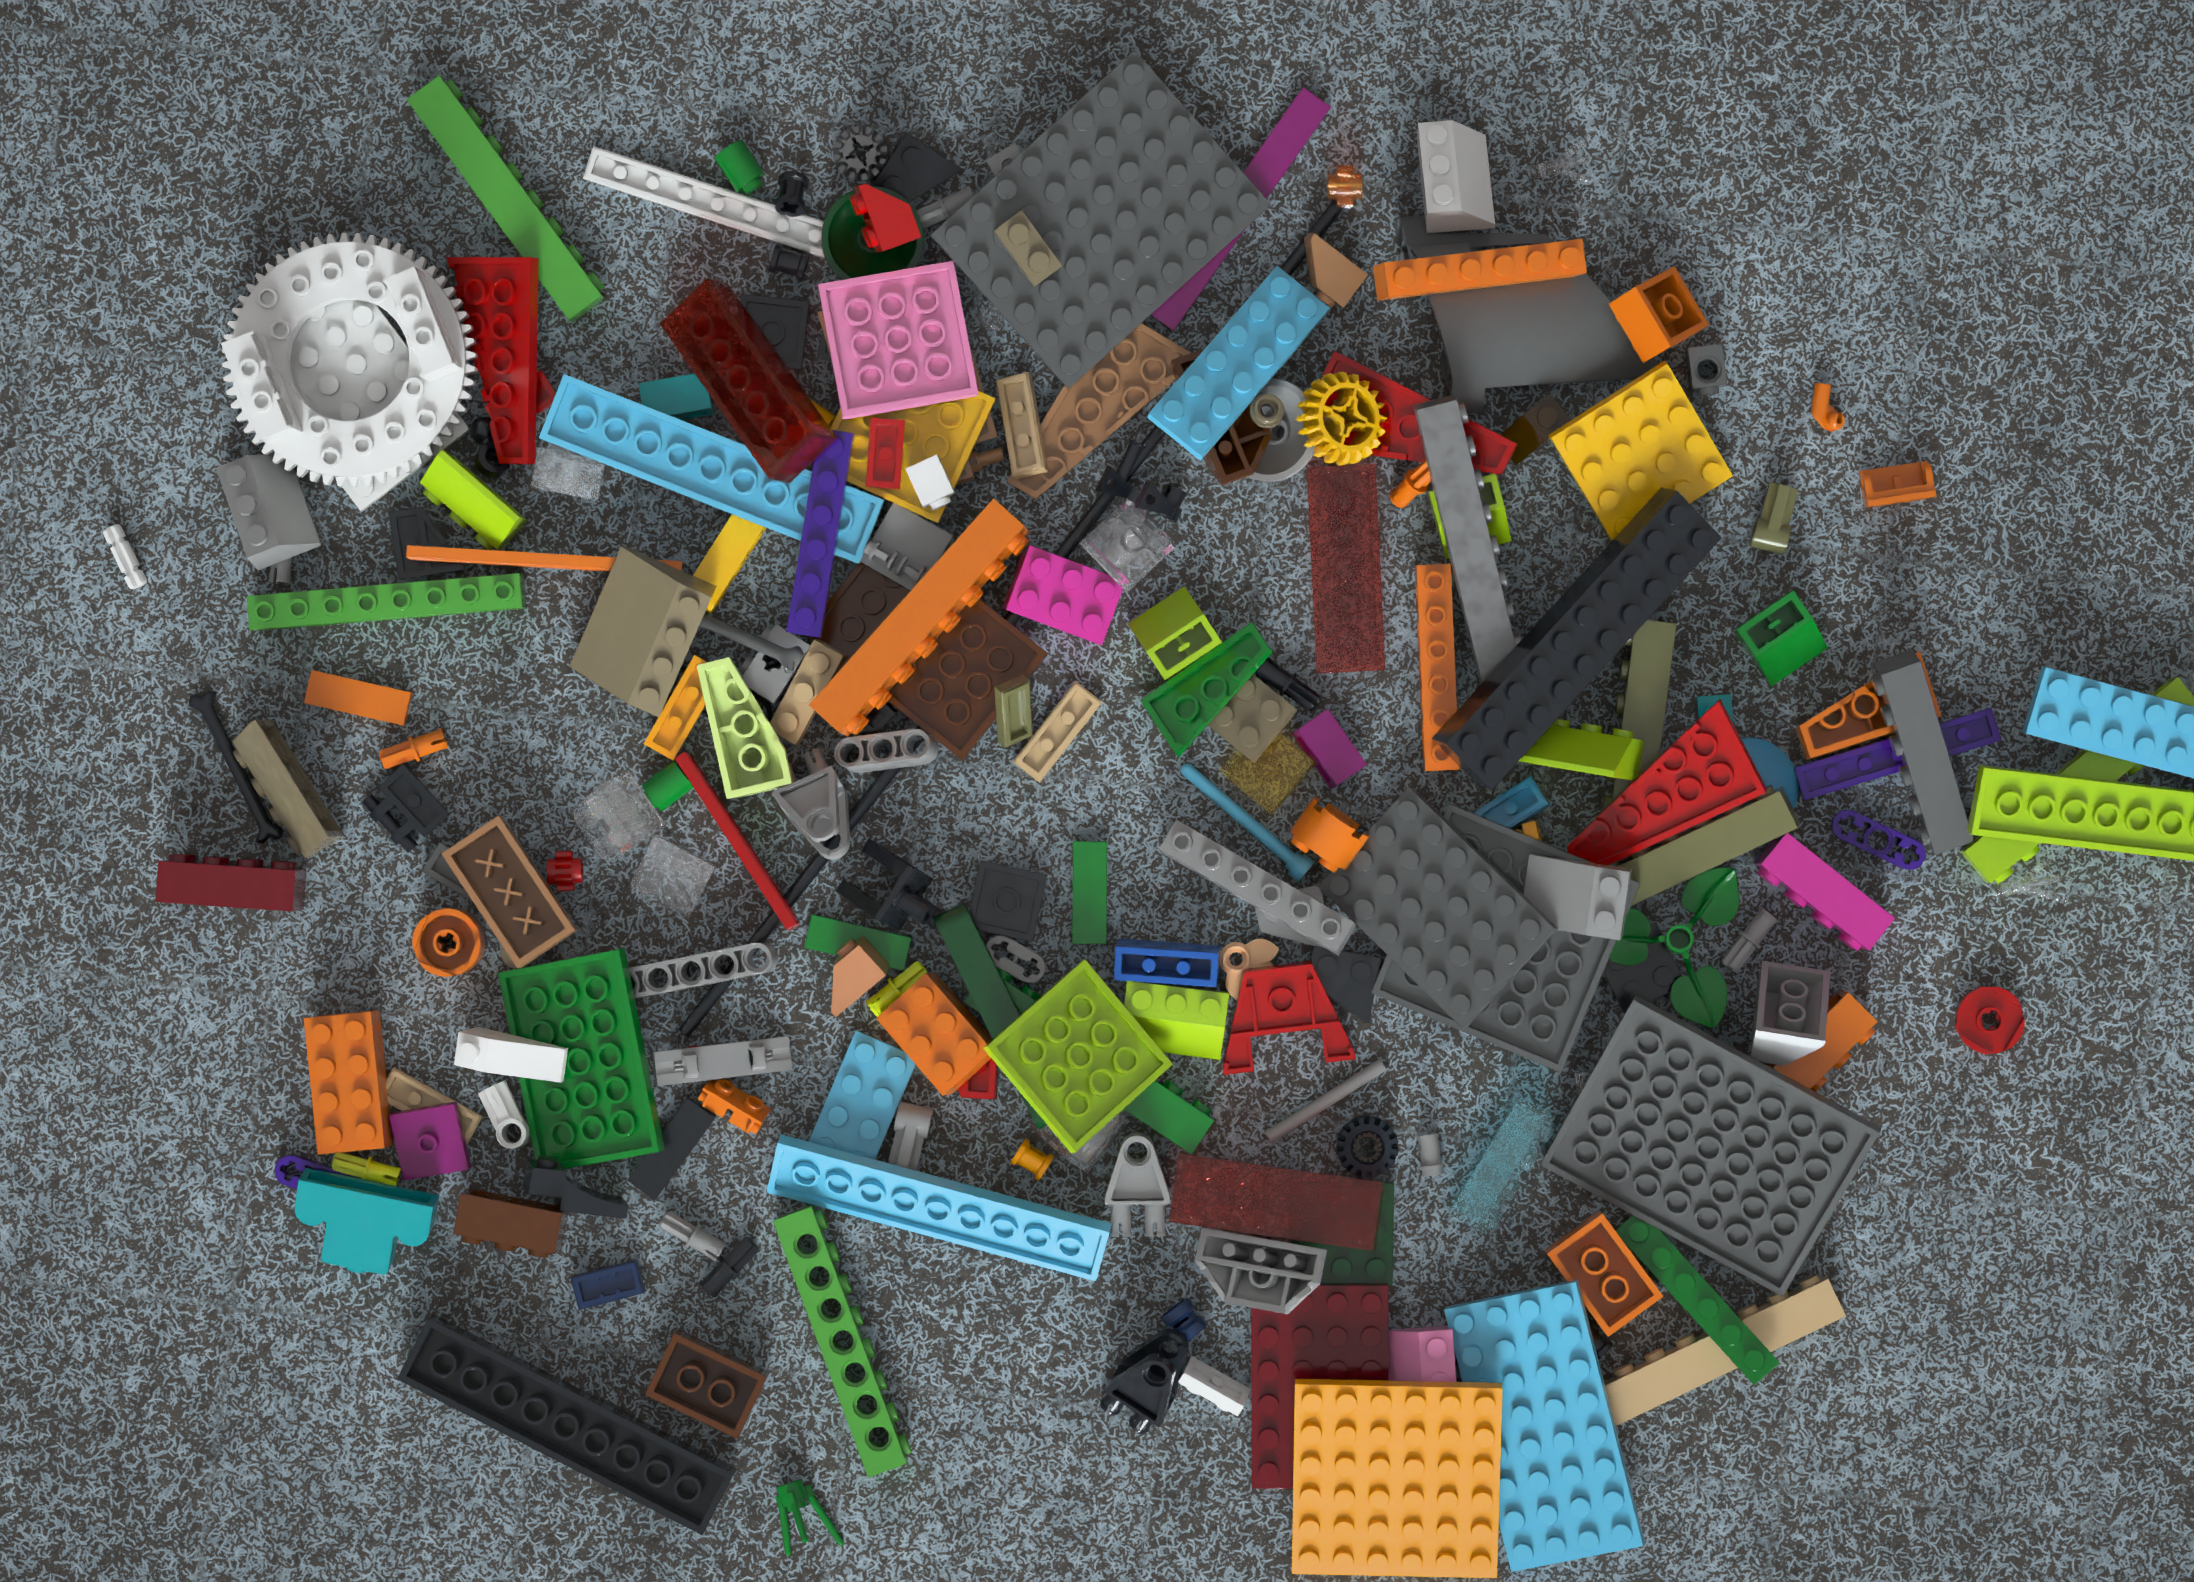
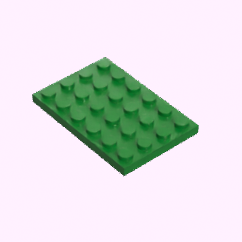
M625 948L499 972L498 977L510 1034L568 1048L563 1082L519 1077L535 1160H537L538 1156L554 1157L558 1159V1163H561L564 1169L664 1151L665 1147Z

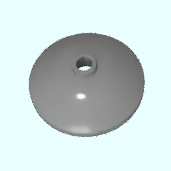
M1271 379L1257 395L1269 393L1277 396L1284 405V416L1278 425L1270 428L1272 436L1254 474L1248 476L1250 478L1266 482L1288 479L1301 471L1313 456L1315 446H1304L1308 437L1307 435L1298 434L1300 429L1304 428L1303 422L1295 420L1298 415L1303 414V411L1297 405L1299 402L1305 401L1302 395L1304 391L1291 382ZM1262 407L1265 417L1273 415L1270 407ZM1282 426L1284 434L1279 438L1277 431Z

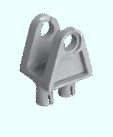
M816 748L812 749L816 762L811 758L809 751L802 756V760L810 775L797 781L792 764L789 763L793 783L780 787L772 793L788 820L820 855L826 859L835 860L847 853L851 843L848 793L832 765L828 766L823 750ZM834 835H840L841 840L839 847L830 850L823 846V841L830 839Z
M1131 1132L1121 1142L1105 1192V1204L1110 1206V1223H1112L1110 1237H1119L1120 1222L1122 1223V1237L1132 1236L1131 1206H1134V1204L1145 1206L1144 1236L1153 1237L1154 1222L1157 1223V1237L1166 1236L1165 1206L1170 1204V1191L1154 1143L1150 1136L1144 1132ZM1140 1142L1144 1144L1147 1148L1145 1156L1138 1159L1131 1157L1127 1149L1132 1143Z

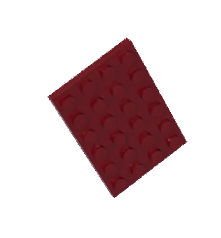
M1320 1283L1289 1314L1251 1308L1252 1489H1293L1295 1379L1388 1381V1283Z

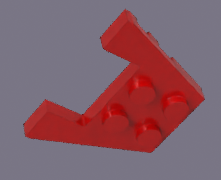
M1312 961L1243 969L1223 1062L1224 1075L1254 1072L1250 1037L1321 1029L1325 1063L1356 1059L1353 1046Z

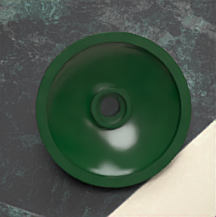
M872 186L886 194H889L905 203L910 204L908 200H906L903 196H901L895 191L883 187ZM853 190L844 194L831 206L822 225L821 246L829 267L840 279L845 280L914 268L917 265L923 250L924 233L920 217L911 204L910 207L921 238L883 252H875L874 247L868 248L864 241L861 229L866 227L862 214L856 215L849 196L854 195Z

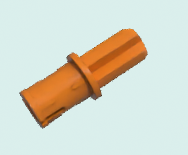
M1426 459L1415 469L1408 470L1404 475V480L1390 491L1389 497L1395 506L1405 508L1418 494H1423L1428 490L1431 478Z
M439 728L436 731L416 738L408 736L409 740L380 750L379 757L383 767L389 769L414 759L419 762L420 757L448 749L446 738H444L442 728Z

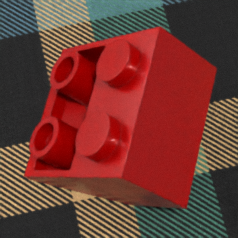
M867 184L852 187L854 195L849 196L855 214H862L866 227L861 230L868 248L874 247L875 252H883L921 238L910 204Z

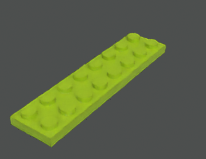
M1979 765L1967 832L1977 836L2194 861V790Z

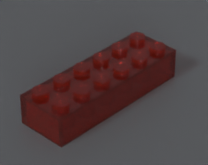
M706 278L660 323L769 479L786 483L792 482L837 439L728 284Z
M1376 464L1307 467L1306 489L1315 674L1385 671Z
M1181 1153L1178 1154L1169 1222L1375 1251L1377 1250L1386 1182Z

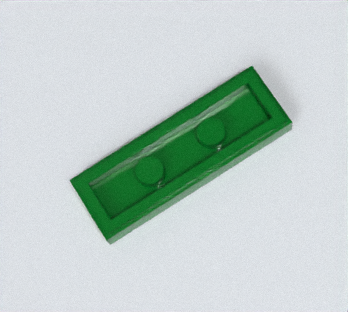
M1073 841L1072 944H1106L1107 841Z
M812 914L804 948L838 956L836 951L846 941L852 939L855 942L863 935L890 964L889 968L904 971L912 937Z

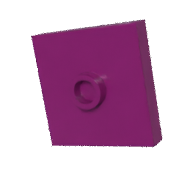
M457 1101L392 1112L389 1115L404 1181L469 1170L472 1167Z

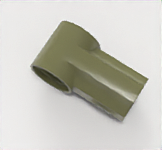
M1772 482L1768 484L1760 517H1757L1752 531L1751 547L1781 555L1785 553L1791 532V525L1789 523L1797 499L1798 489Z

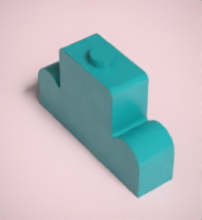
M305 1168L298 1181L294 1207L297 1218L303 1224L316 1226L326 1222L321 1260L324 1263L343 1266L354 1273L367 1271L385 1275L395 1259L398 1239L408 1246H418L427 1240L436 1220L440 1195Z

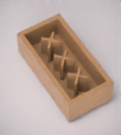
M503 816L495 817L441 853L517 968L524 967L578 931V928Z

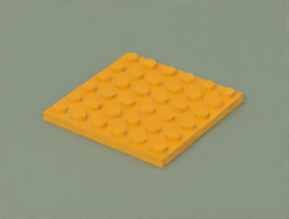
M1295 1379L1292 1574L1497 1578L1502 1383Z

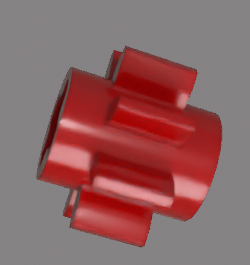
M573 851L555 852V859H547L548 885L557 884V892L575 891V883H583L582 857L573 858Z

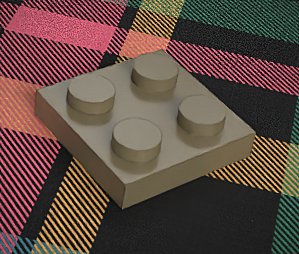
M1253 674L1208 726L1255 763L1298 710Z

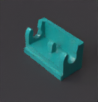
M706 371L638 383L641 404L680 420L715 415L710 382Z

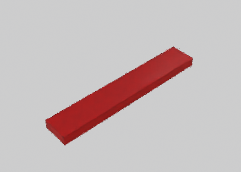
M688 752L677 756L675 760L786 930L791 931L799 926L800 920L693 756Z

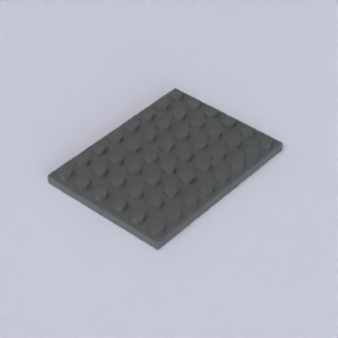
M1134 50L930 236L1065 387L1069 389L1269 208L1271 204ZM1021 210L1062 265L1061 268L1035 287H1033L993 232Z
M1635 995L1540 1165L1783 1296L1880 1134L1881 1127Z

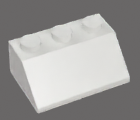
M1453 120L1418 123L1417 145L1426 233L1495 228L1486 135Z

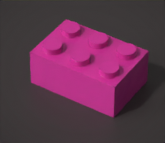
M1028 544L1022 552L1002 608L1102 645L1126 581Z

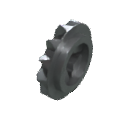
M863 125L848 127L836 139L833 148V159L836 167L844 176L858 181L868 180L877 175L886 161L887 146L882 136L872 128ZM855 139L862 148L874 146L865 154L867 166H864L863 162H860L858 158L846 160L855 151L853 147V140Z

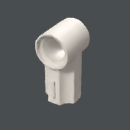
M502 1081L478 1093L496 1130V1138L500 1145L505 1148L515 1149L528 1144L531 1139L528 1122L524 1119L507 1082ZM511 1124L518 1125L522 1132L520 1140L516 1143L511 1142L507 1138V1128Z

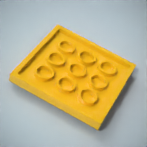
M1665 361L1548 435L1611 542L1661 487L1678 491L1690 504L1733 476L1671 368Z
M978 391L977 397L845 420L842 419L840 408L830 430L855 434L847 482L939 524L947 505L934 511L931 506L922 507L906 468L937 454L955 489L996 398ZM870 418L905 420L900 489L865 487Z

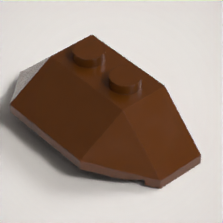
M1204 349L1171 361L1176 381ZM1251 403L1204 456L1207 467L1221 486L1253 475L1272 436L1270 428L1260 427L1251 419Z

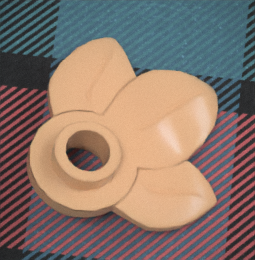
M1255 939L1246 945L1241 942H1231L1221 950L1220 966L1227 973L1226 989L1236 1001L1243 969L1274 966L1270 961L1276 956L1279 948L1266 939ZM1238 952L1242 955L1243 961L1240 965H1232L1229 958L1232 953Z

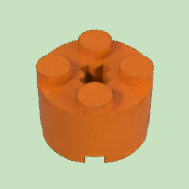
M1314 796L1290 829V832L1294 835L1290 842L1305 853L1312 850L1321 858L1318 862L1331 872L1335 873L1338 868L1346 870L1370 835L1365 831L1361 836L1356 831L1360 826L1357 822L1329 803L1325 808L1318 805L1321 799Z
M449 907L435 910L419 921L413 933L412 945L418 962L426 971L441 977H451L466 973L479 963L485 951L486 936L484 927L473 914L461 908ZM453 934V941L457 942L456 947L446 950V943L442 941V937Z

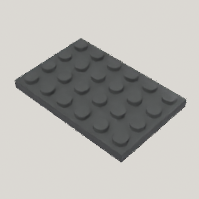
M1408 787L1367 832L1370 837L1346 870L1338 868L1335 873L1331 872L1318 887L1462 1029H1465L1558 928L1413 787Z

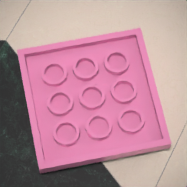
M954 261L818 284L843 420L978 396V387Z

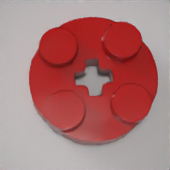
M1979 986L1968 992L1960 1000L1955 1011V1030L1959 1034L1961 1041L1976 1052L1993 1054L2012 1048L2023 1034L2025 1019L2019 1000L2006 989L1996 986ZM1993 1010L1996 1012L1995 1019L1998 1021V1025L1996 1027L1989 1026L1986 1030L1983 1028L1984 1021L1981 1019L1983 1013L1989 1014Z

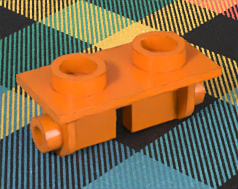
M725 1078L709 1080L698 1097V1100L703 1102L702 1106L722 1118L728 1109L732 1110L733 1114L728 1122L748 1134L750 1131L757 1134L763 1121L771 1111V1108L766 1106L761 1099L746 1094Z

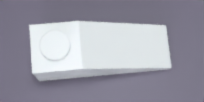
M476 1027L458 1032L454 1065L486 1073L563 1082L568 1048Z

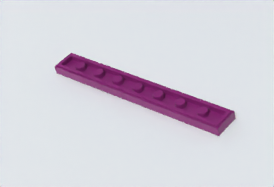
M1304 87L1243 172L1266 199L1331 109V106ZM1246 228L1150 316L1174 332Z

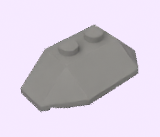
M1202 1228L1195 1262L1203 1270L1223 1302L1289 1314L1320 1285L1327 1250Z

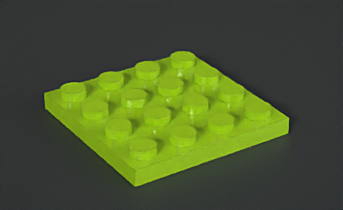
M1085 959L1080 961L983 1048L1071 1154L1077 1152L1173 1065Z

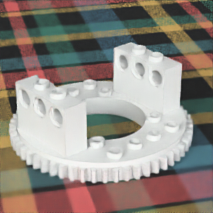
M346 233L341 234L339 242L336 241L332 234H328L326 244H323L320 238L315 237L312 248L306 242H300L301 252L298 253L290 247L288 248L289 258L285 259L279 254L276 256L278 263L276 267L266 263L265 267L268 273L265 276L259 273L255 274L259 283L256 286L252 284L246 285L251 294L248 297L242 295L238 297L244 304L243 307L232 309V312L238 316L237 321H228L227 325L234 329V333L224 335V339L228 341L221 343L222 352L225 353L228 360L222 363V367L231 369V374L223 377L226 382L233 383V387L227 390L226 393L229 396H237V400L231 404V408L242 409V412L236 419L239 422H249L244 428L245 433L256 432L252 442L255 445L265 442L262 453L268 455L275 451L272 461L279 464L286 459L284 469L291 471L297 466V476L303 478L310 470V481L317 482L322 475L323 483L330 486L334 477H336L339 487H344L348 478L352 487H358L361 478H363L366 486H372L374 476L383 484L386 483L387 472L394 479H398L400 467L405 472L411 473L412 461L419 466L424 465L423 453L433 458L435 454L432 446L434 444L442 448L445 446L441 436L453 437L454 435L448 426L450 424L460 425L462 423L455 416L456 413H467L468 409L461 404V401L472 400V396L465 391V387L475 386L476 382L467 377L468 374L477 372L476 367L469 365V361L477 358V354L468 351L469 347L476 344V340L466 337V334L474 329L472 325L462 324L469 317V314L466 311L457 312L463 301L460 298L451 300V297L456 292L454 287L443 289L448 279L444 275L435 278L438 269L434 265L425 269L427 259L423 256L414 263L416 252L412 249H409L402 255L403 245L397 243L390 250V240L383 238L378 246L376 237L370 235L366 243H364L363 236L360 233L355 234L353 242L350 241ZM344 300H361L386 310L401 327L409 350L407 377L397 397L377 414L354 421L331 419L311 408L295 386L290 361L295 337L304 322L322 307Z

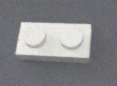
M1193 1356L1190 1357L1178 1381L1191 1393L1203 1396L1215 1403L1220 1409L1229 1411L1236 1416L1243 1409L1251 1390Z

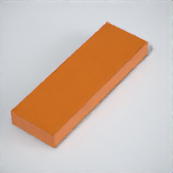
M311 670L304 703L405 726L412 692Z

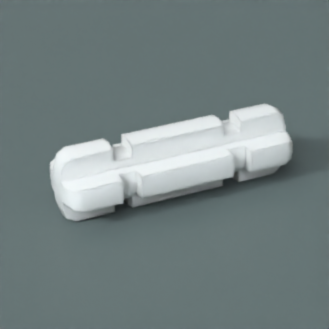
M115 524L106 528L103 531L107 543L112 545L110 549L121 572L126 574L124 578L130 589H137L146 584L147 579L143 570L138 569L140 564L129 541L124 539L126 535L119 524Z

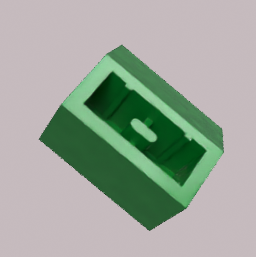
M1794 590L1787 592L1732 630L1771 687L1828 648L1812 616Z

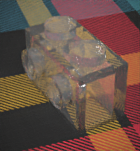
M548 442L547 448L538 447L530 487L601 501L608 465L583 455L567 453V449Z

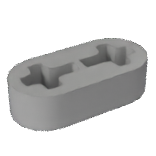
M997 935L987 943L986 946L996 966L1027 983H1034L1043 977L1046 964L1038 953L1003 935ZM1002 941L1008 943L1007 950L1016 956L1013 961L1005 956L997 960L994 958L995 951L991 949L994 943L999 945ZM1018 957L1027 962L1032 958L1038 961L1036 967L1040 969L1038 975L1032 973L1029 977L1023 974L1025 968L1016 963Z

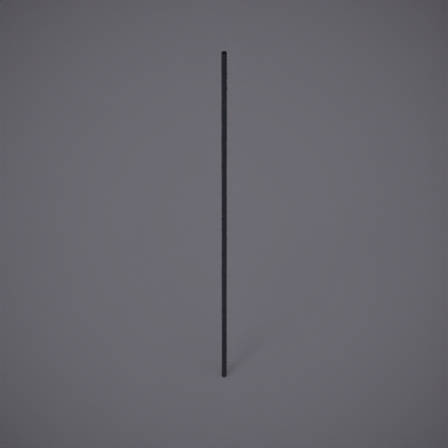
M1334 199L1308 233H1315L1321 238L1345 207ZM1304 238L1280 267L1290 276L1306 257ZM1157 425L1153 427L1141 444L1146 446V448L1141 450L1127 482L1165 436L1166 433ZM1101 493L1054 554L1068 558L1116 496ZM1008 611L1003 618L1014 626L1022 616ZM919 725L916 727V729H920V730L926 732V731H925L924 729H922ZM924 739L918 740L914 744L913 753L924 741ZM901 768L882 770L849 812L850 833ZM834 835L823 846L830 850L839 847L840 835ZM818 852L784 894L791 908L830 859L824 858ZM774 910L769 913L746 944L764 943L781 922ZM733 960L723 973L729 974L733 970ZM734 980L714 983L678 1030L687 1037H690Z

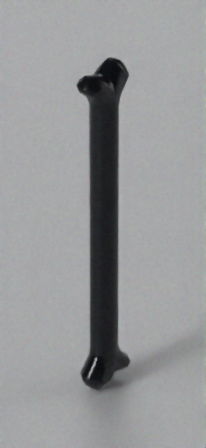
M209 690L203 696L196 694L190 696L189 706L202 714L258 825L259 831L255 839L256 842L263 844L269 838L280 839L283 835V828L270 820L245 769L242 768L233 754L235 749L214 709L213 703L217 695L216 692Z

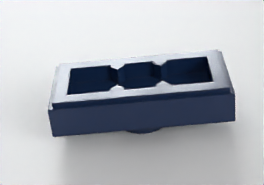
M637 1259L570 1277L579 1310L646 1292Z

